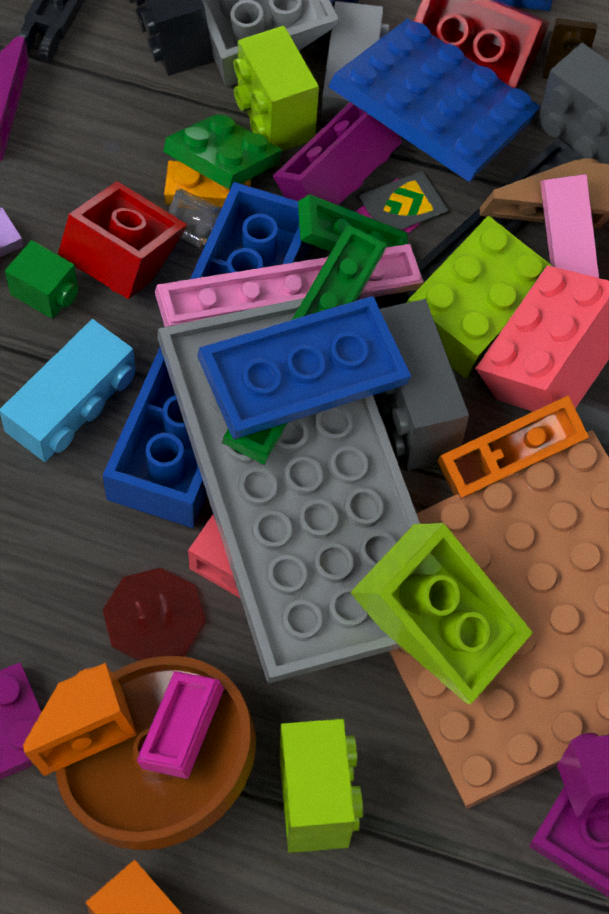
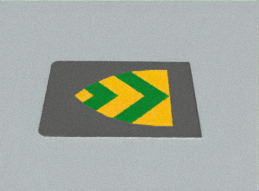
M423 170L360 195V199L372 219L400 230L448 211Z

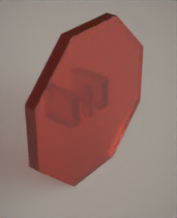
M162 568L123 577L102 610L111 646L137 661L161 656H185L205 624L195 585Z

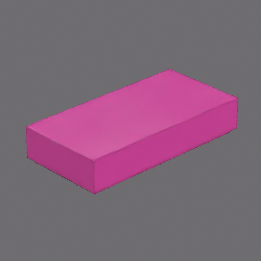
M177 671L173 672L137 758V762L142 769L185 779L189 778L224 690L220 680Z

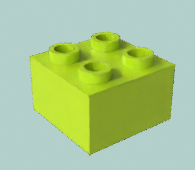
M283 25L238 40V59L233 61L235 74L238 79V86L234 87V97L241 111L246 110L250 116L252 132L263 135L267 138L268 142L283 149L282 151L308 143L316 135L319 86L285 26Z
M344 719L281 724L279 758L288 853L349 848L352 832L359 831V818L363 817L360 786H351L350 782L354 781V767H357L355 736H345Z

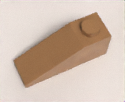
M591 158L574 160L495 189L480 207V216L545 223L540 181L587 174L593 228L600 229L609 220V164H602Z

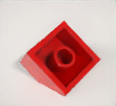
M116 181L69 213L58 255L73 263L77 269L87 273L108 286L115 293L129 300L152 282L185 232L187 224Z

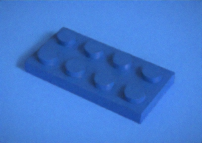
M373 296L199 347L197 358L233 440L407 385L411 378V374Z

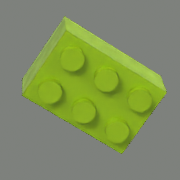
M487 216L408 299L407 303L426 299L450 366L466 379L479 364L546 266L552 265L490 216Z

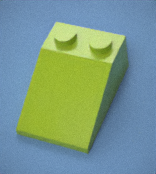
M444 523L413 524L350 592L381 630L466 704L474 702L533 633Z

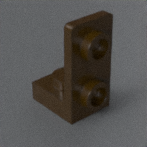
M564 18L556 19L553 32L548 31L542 79H548L550 70L581 43L592 49L597 32L596 23Z

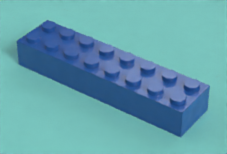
M233 182L190 279L304 261L311 244L300 241L298 201ZM159 348L102 475L106 500L194 529L207 498V492L161 348Z

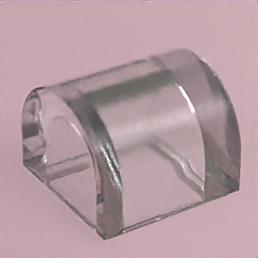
M178 189L175 192L168 213L187 224L181 239L201 247L207 243L221 208L184 189Z

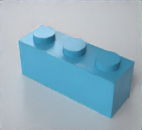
M91 319L0 408V417L4 431L43 462H46L55 452L60 453L64 451L73 440L74 433L86 421L91 422L98 417L105 406V402L116 390H124L131 383L136 371L133 348L94 319Z

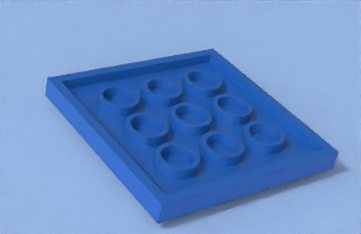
M408 18L335 72L328 86L468 182L488 165L535 118L541 107L533 102L526 92L512 88L497 78L494 71L485 66H479L464 56L458 47L444 43L432 35L425 25L411 21Z

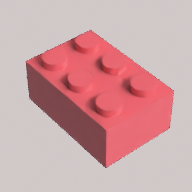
M546 266L475 368L496 400L534 412L569 395L576 409L609 360V280Z

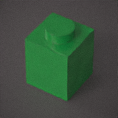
M32 240L5 270L10 295L51 319L56 316L62 307L67 308L70 306L78 293L74 264Z

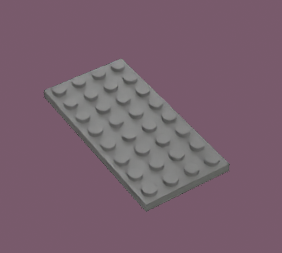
M304 298L159 328L157 336L267 684L402 648L380 629L350 592L413 524H420L373 395L289 422L265 465L222 444L223 436L228 427L197 358L199 347L290 321Z

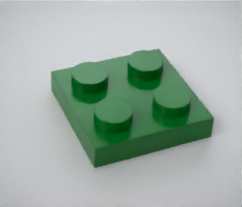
M215 114L166 137L163 152L230 190L233 182L242 184L278 165L283 149L268 142L267 138L263 135L252 133L237 125L232 118Z

